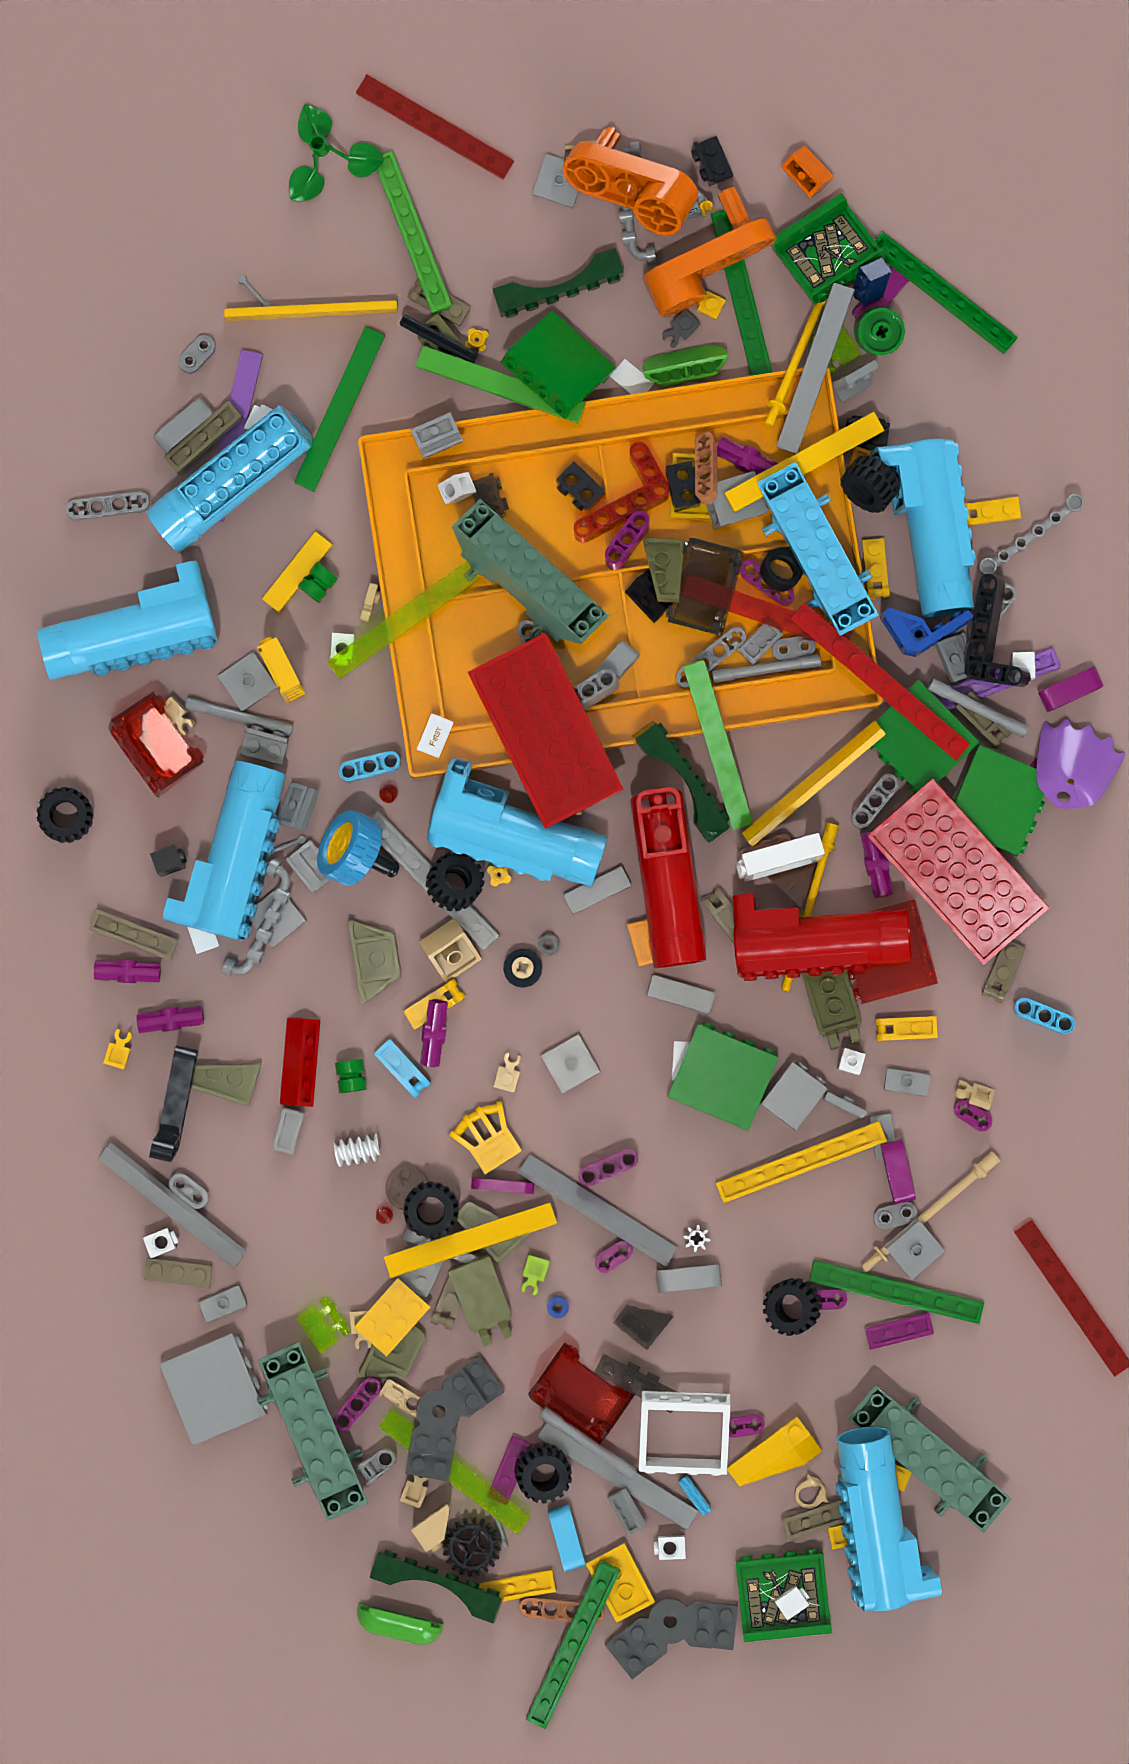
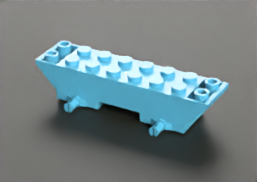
M796 462L757 482L773 523L762 528V531L767 536L777 530L784 537L787 545H789L813 591L814 599L806 604L812 609L819 607L823 610L828 621L831 622L839 636L879 616L862 585L863 582L872 578L870 571L867 570L857 576L820 508L831 502L828 494L816 499Z

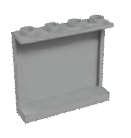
M234 1333L159 1364L192 1445L266 1415V1410L269 1409L268 1403L260 1407L256 1398L260 1397L258 1389L261 1387L257 1377H252L249 1371L252 1365L248 1356L244 1357L241 1349L244 1346L240 1336L235 1337Z

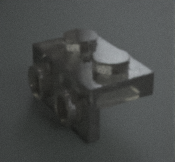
M490 473L489 476L472 481L477 491L472 494L475 503L481 499L501 518L507 517L505 511L509 510L506 498H501L499 490L502 489L499 477L494 478L493 473Z

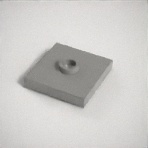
M545 154L532 195L573 209L579 191L571 186L564 177L562 168L565 160Z
M254 652L218 675V678L242 712L278 688Z
M277 889L257 904L256 914L250 918L251 923L257 930L260 929L265 920V914L274 900L273 897ZM290 900L286 905L281 903L278 910L282 912L281 919L278 924L272 923L269 931L273 932V936L269 945L272 948L306 922Z
M579 1034L541 1055L562 1094L600 1073Z
M918 1218L885 1246L886 1250L912 1280L945 1252Z

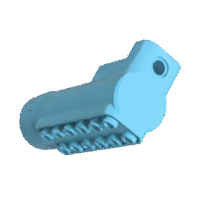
M278 405L181 484L166 493L146 513L167 543L177 552H181L201 538L212 526L297 458L306 453L312 446V435L296 415L289 413L283 406Z
M927 439L903 445L876 447L869 455V457L873 456L888 465L900 481V491L892 500L894 516L904 514L907 516L916 574V590L920 600L922 617L925 618L954 615L960 610L966 612L967 610L971 611L974 609L972 580L970 579L968 568L974 565L975 552L971 549L972 532L967 524L969 512L968 508L964 505L963 499L965 498V488L961 485L960 479L962 467L958 464L957 460L959 448L953 439Z
M189 561L176 565L179 582L137 592L139 604L75 620L62 621L55 625L37 629L39 645L49 679L54 680L70 675H78L87 671H91L93 675L104 676L109 674L111 670L118 669V671L130 669L131 665H148L152 663L151 660L158 658L160 660H168L174 654L181 653V655L193 653L194 649L202 648L207 650L214 648L218 638L198 562Z
M458 758L451 759L428 829L427 840L430 842V845L438 848H448L456 854L464 853L478 861H489L496 867H507L513 869L518 874L526 873L540 881H550L552 875H555L566 881L592 887L608 836L564 822H559L545 829L538 814L507 804L509 791L469 779L473 766L472 762Z
M235 760L229 783L226 786V793L207 862L195 861L185 901L167 898L163 920L238 941H243L244 938L249 937L251 932L250 918L256 914V897L261 895L263 888L261 879L263 875H266L269 865L266 861L268 854H272L274 849L273 836L274 833H278L280 827L279 817L275 813L280 802L286 774L263 766Z
M865 1427L840 1434L836 1441L841 1475H837L838 1483H835L837 1495L841 1498V1504H838L840 1516L844 1518V1525L841 1526L843 1537L847 1538L848 1546L844 1548L846 1558L850 1559L851 1567H848L849 1579L853 1580L854 1588H851L853 1601H856L858 1608H861L863 1611H888L904 1607L913 1601L941 1596L940 1577L933 1572L930 1565L920 1566L917 1539L906 1526H903L895 1456L893 1455L890 1431L881 1427Z

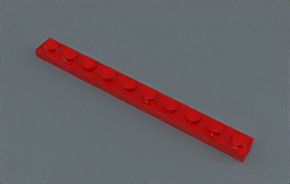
M805 602L790 618L792 622L955 761L968 748L970 744L846 637L843 635L839 636L835 628Z

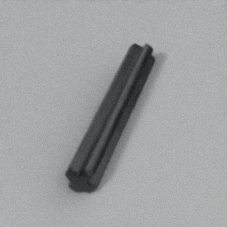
M403 315L399 324L405 329L468 362H476L478 358L477 352L407 315Z

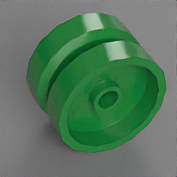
M881 307L868 309L855 322V340L859 347L867 353L880 356L891 354L900 347L904 340V322L891 309ZM878 327L882 329L880 335H876V332L879 330Z

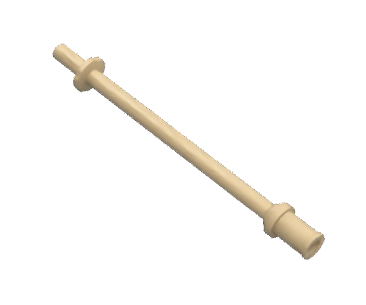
M991 1151L978 1164L974 1163L971 1173L918 1217L921 1223L924 1224L977 1178L982 1177L984 1179L987 1176L986 1173L1001 1162L999 1158ZM877 1246L874 1247L876 1253L861 1265L865 1272H868L882 1259L886 1263L888 1262L886 1255L889 1252L885 1246L881 1249Z

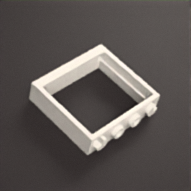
M816 833L742 854L736 868L739 879L743 878L744 882L819 862L825 852L820 835Z
M642 1391L639 1471L649 1474L666 1472L668 1474L727 1475L730 1394ZM648 1410L723 1412L721 1460L646 1457Z

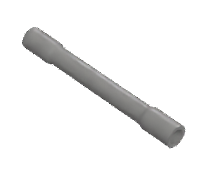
M812 654L776 662L712 670L714 683H720L744 677L820 667L821 659L820 654Z
M932 678L928 684L927 690L943 698L950 699L1003 726L1006 730L1022 738L1028 731L1029 726L983 705L935 678Z
M192 697L187 698L185 705L186 710L258 726L271 732L283 733L289 737L293 729V724L229 709Z
M547 1406L539 1416L545 1422L559 1429L606 1461L628 1479H631L637 1470L636 1467L610 1452Z

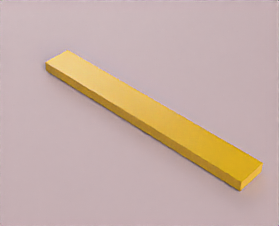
M396 300L224 309L226 321L398 313Z
M872 412L732 488L723 495L735 513L763 498L757 482L794 462L797 463L800 471L805 475L885 430L875 412Z
M874 720L744 830L742 834L751 846L757 844L881 739L885 732Z
M878 1121L717 1182L716 1186L724 1204L887 1142Z
M547 1203L383 1258L391 1279L556 1225L557 1221L551 1203Z

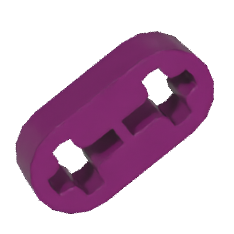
M961 1100L955 1104V1116L977 1131H986L992 1126L991 1116L981 1108L969 1104L967 1100ZM967 1104V1110L973 1114L971 1116L968 1114L960 1115L959 1105L964 1106ZM976 1115L979 1118L985 1116L988 1125H983L981 1128L978 1127L979 1122L974 1119V1116Z
M626 1241L617 1242L596 1257V1268L603 1273L613 1270L631 1257L633 1253L632 1246ZM619 1245L623 1247L628 1246L627 1256L624 1257L622 1254L618 1257L614 1256L619 1251ZM612 1256L614 1258L608 1263L610 1266L608 1269L599 1267L598 1264L601 1263V1257L607 1259Z
M818 1290L815 1292L817 1296L820 1295L821 1298H825V1302H819V1304H822L821 1310L841 1309L847 1303V1296L841 1290ZM835 1293H839V1296L843 1297V1301L839 1302L838 1306H835V1302H828L827 1298L835 1297Z
M758 1415L732 1417L730 1422L734 1421L735 1425L742 1424L743 1428L736 1429L735 1434H732L729 1430V1437L736 1438L760 1434L765 1427L764 1420ZM753 1418H756L757 1422H761V1426L757 1427V1431H753L752 1427L745 1428V1424L752 1423Z

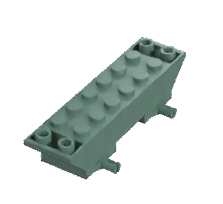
M481 499L452 526L462 549L461 556L471 566V569L464 574V577H468L467 580L471 581L479 574L492 584L496 581L527 609L525 614L536 625L529 632L530 637L533 635L532 639L538 637L543 632L550 635L556 642L563 639L582 644L609 617L606 611Z
M299 1342L258 1359L268 1386V1394L256 1398L260 1407L270 1402L277 1406L302 1464L303 1474L291 1478L294 1487L304 1482L311 1486L327 1521L367 1504L368 1501L351 1461L363 1456L361 1450L358 1448L349 1453L346 1452L317 1385V1381L328 1377L326 1369L324 1368L313 1373Z
M874 1385L847 1419L858 1428L881 1427L888 1429L895 1459L940 1496L942 1502L934 1511L939 1516H942L948 1507L956 1509L984 1533L1012 1499L986 1478L980 1470L989 1459L981 1453L974 1463L966 1461L916 1419L912 1412L921 1403L913 1397L905 1407L898 1404L878 1386Z

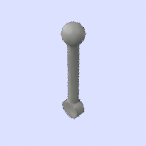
M244 275L238 277V282L246 286L262 304V307L270 306V303L265 302L250 286Z
M301 835L297 840L275 847L272 853L298 843L304 844L306 838Z
M491 1504L489 1508L494 1514L503 1548H508L509 1544L505 1538L497 1513L498 1506Z

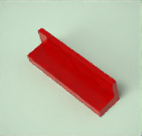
M287 1018L280 1093L281 1105L313 1107L321 1020Z

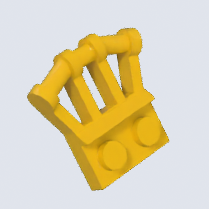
M498 1101L494 1105L478 1106L475 1108L476 1111L470 1115H464L456 1129L449 1133L450 1137L470 1150L484 1174L489 1173L522 1151L506 1126L502 1101ZM498 1113L502 1130L497 1133L486 1115ZM480 1118L492 1135V1137L485 1141L473 1125V1122ZM467 1127H469L478 1141V1146L474 1147L461 1138Z

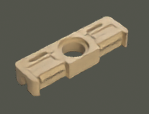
M388 1379L379 1393L380 1397L384 1395V1398L396 1405L399 1404L398 1407L416 1417V1410H409L406 1402L409 1398H416L419 1402L421 1397L395 1381ZM437 1406L432 1409V1414L436 1418H441L445 1414Z

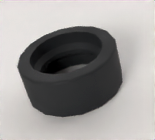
M787 548L773 549L766 555L760 566V574L763 581L768 587L777 591L791 590L803 575V571L793 552ZM773 560H781L787 563L793 571L792 578L783 579L777 576L772 571L771 562Z

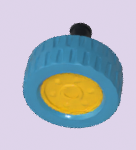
M347 810L334 819L321 840L317 855V866L321 874L345 886L354 885L359 882L371 868L392 878L397 875L400 866L397 861H393L391 858L379 853L382 831L377 821L355 810Z

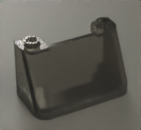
M690 537L689 542L685 541L682 554H686V562L682 575L680 603L673 602V605L669 604L666 617H668V622L722 636L744 552Z

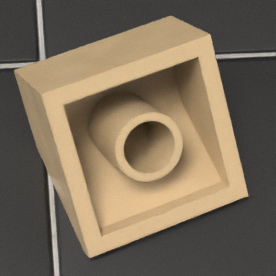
M455 918L418 942L445 983H448L482 960Z
M449 1502L411 1529L425 1552L431 1550L433 1553L443 1546L451 1508Z

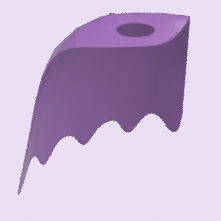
M1066 719L1058 727L1052 728L1045 721L1041 729L1036 777L1038 786L1045 793L1044 795L1058 808L1089 807L1096 803L1106 791L1123 762L1125 752L1116 753L1113 748L1112 737L1110 736L1103 740L1098 739L1091 726L1075 730L1072 728L1069 720ZM1067 780H1074V784L1067 783ZM1062 791L1067 792L1071 799L1068 802H1062L1057 798V794Z

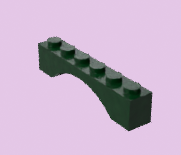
M614 248L594 255L591 262L581 273L560 285L534 288L511 282L493 288V295L500 316L511 318L517 316L519 311L525 309L533 311L539 308L538 305L546 302L547 305L554 304L559 301V298L564 296L568 298L575 297L580 294L579 291L588 289V291L600 288V284L606 282L608 284L617 283L623 277L624 272Z
M652 720L633 734L632 737L644 754L668 763L684 779L692 797L693 823L704 839L710 843L730 828L727 823L730 819L723 810L719 811L716 808L715 804L717 801L710 792L706 794L702 788L705 786L704 782L698 775L694 777L690 771L693 768L686 758L682 759L678 754L680 749L673 740L670 742L665 736L668 734L665 727L661 723L657 724Z
M385 1549L384 1553L378 1552L369 1578L388 1585L409 1580L436 1583L458 1596L467 1606L472 1616L492 1624L495 1623L504 1597L499 1596L500 1591L488 1588L487 1591L480 1589V1584L467 1580L464 1583L458 1580L459 1576L448 1572L445 1576L437 1573L439 1569L430 1565H426L425 1568L418 1566V1561L408 1557L402 1560L397 1558V1553Z

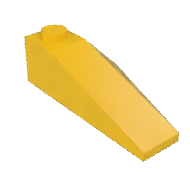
M795 1416L727 1467V1471L736 1483L742 1486L805 1465L820 1454L822 1450L798 1417Z

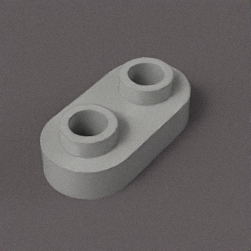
M201 335L191 343L179 357V366L182 371L192 374L201 368L215 352L213 339L207 335ZM206 342L208 344V347L206 349H201V343ZM192 358L193 363L191 365H187L185 363L186 359Z
M809 636L780 639L774 643L772 654L778 661L812 655L815 651V642ZM801 643H807L809 648L802 650ZM785 646L787 653H780L779 648Z
M176 1174L170 1179V1190L189 1206L200 1209L207 1205L209 1200L207 1191L187 1175ZM180 1180L185 1183L182 1189L177 1187V1182ZM196 1194H200L202 1196V1200L200 1202H196L194 1200V1196Z
M910 1202L886 1206L875 1212L874 1222L881 1229L905 1225L916 1219L917 1209ZM905 1208L910 1210L908 1217H904L902 1214ZM883 1214L889 1216V1221L886 1223L881 1220Z

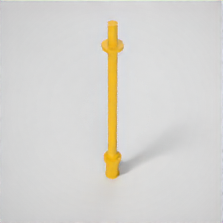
M828 299L825 302L814 305L775 400H769L767 403L770 412L765 421V426L769 428L773 427L778 413H784L786 410L783 404L784 398L822 307L826 306Z
M826 823L821 841L825 854L817 862L802 917H808L812 914L828 855L836 847L834 843L839 829L837 825ZM785 975L781 990L789 992L793 978H787Z

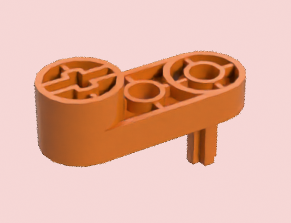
M611 126L603 129L595 143L582 142L573 147L562 169L564 177L576 190L586 195L633 209L639 223L655 234L668 236L680 230L698 197L696 185L685 173L675 168L615 150L614 148L619 142L621 135L615 132L616 128Z
M735 187L728 188L718 194L719 200L732 225V231L653 268L643 276L642 279L661 318L683 312L685 309L687 310L703 301L707 297V293L701 279L758 253L776 241L777 237L767 218L751 222Z

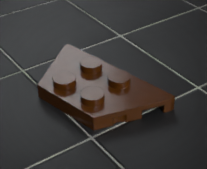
M783 833L760 841L754 846L743 847L740 852L745 854L791 841L792 839ZM816 862L767 877L801 908L804 904Z

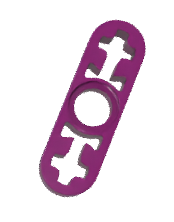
M746 560L742 563L739 572L743 579L780 606H788L794 600L792 589L787 590L790 600L785 599L782 602L780 594L775 592L774 596L770 594L774 589H764L761 586V576L756 583L753 581L756 578L753 574L750 573L748 576L745 574L746 569L744 566L749 567L753 565V571L759 574L761 565L753 560Z
M472 1178L471 1189L534 1194V1183Z

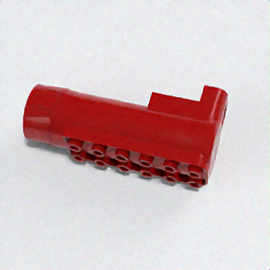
M672 787L642 791L639 795L630 798L653 966L654 968H665L707 961L683 793L681 790H676Z
M753 893L732 896L737 975L742 977L744 981H756L757 977L762 976L766 980L779 979V975H786L787 978H799L800 974L808 973L811 977L822 976V972H831V975L844 974L845 970H851L853 973H865L866 969H871V966L875 965L886 966V964L912 962L908 909L802 917L798 907L758 910L757 898L754 897Z

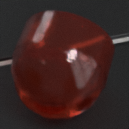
M387 784L379 791V796L385 803H392L398 796V790L396 786Z
M380 1207L376 1211L375 1216L379 1223L388 1224L393 1219V1212L388 1207ZM381 1210L389 1217L387 1221L379 1213Z

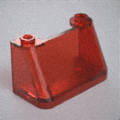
M151 692L111 719L108 729L150 790L159 798L204 763L202 760L204 756L197 747L194 749L192 746L189 747L166 716L164 709L166 703L163 698Z
M564 1342L528 1395L537 1405L543 1409L547 1406L562 1416L565 1421L600 1444L614 1427L636 1393L625 1383L615 1384L613 1387L578 1361L580 1356L577 1348Z

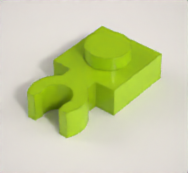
M532 1255L528 1256L523 1276L528 1277V1281L522 1285V1292H525L526 1287L531 1285L534 1287L533 1295L537 1294V1280L544 1282L550 1261Z

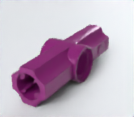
M722 437L717 445V456L733 463L737 469L744 473L755 471V474L758 475L778 464L762 456L756 449L747 445L743 447L725 437Z
M870 832L861 834L865 854V868L867 875L870 876L874 897L881 898L893 895L888 873L890 872L888 859L868 838L867 835Z
M118 960V962L95 961L94 980H115L120 983H160L161 964L138 963V961Z
M432 999L428 1002L426 1023L424 1022L422 1028L423 1045L420 1064L426 1067H439L442 1044L445 1043L447 1001Z
M202 1006L180 1009L179 1007L159 1010V1012L136 1015L139 1033L160 1030L162 1032L180 1030L181 1027L204 1024Z

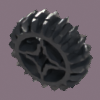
M464 1517V1525L461 1526L460 1522L456 1521V1530L451 1526L448 1528L453 1533L452 1536L449 1534L445 1535V1539L450 1541L449 1543H443L442 1547H449V1550L443 1552V1556H451L446 1560V1563L455 1562L452 1566L453 1571L458 1566L461 1567L460 1575H463L464 1570L467 1569L468 1577L472 1576V1570H476V1575L480 1576V1568H483L484 1572L487 1573L489 1571L486 1566L487 1564L492 1567L495 1566L491 1559L500 1558L498 1554L494 1553V1551H501L500 1546H495V1543L500 1542L501 1539H493V1536L498 1531L495 1529L489 1532L492 1524L488 1523L486 1527L482 1526L484 1523L482 1518L479 1524H475L476 1517H472L471 1523L468 1524V1519ZM475 1529L470 1539L456 1537L463 1530ZM481 1532L487 1536L490 1542V1550L485 1549V1547L479 1544ZM476 1536L475 1542L477 1544L475 1546H478V1549L473 1550L469 1557H467L469 1551H467L466 1543L470 1544ZM454 1543L464 1549L465 1556L463 1561L457 1558L453 1548ZM475 1554L487 1556L481 1563L469 1564L471 1557Z

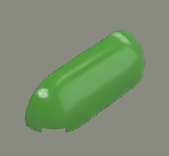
M703 345L651 357L644 362L642 370L646 379L657 383L658 386H668L718 374V370L723 367L725 362L727 363L728 353L726 349L718 345Z
M358 1603L357 1617L360 1625L366 1631L375 1635L417 1645H426L435 1641L440 1636L444 1623Z

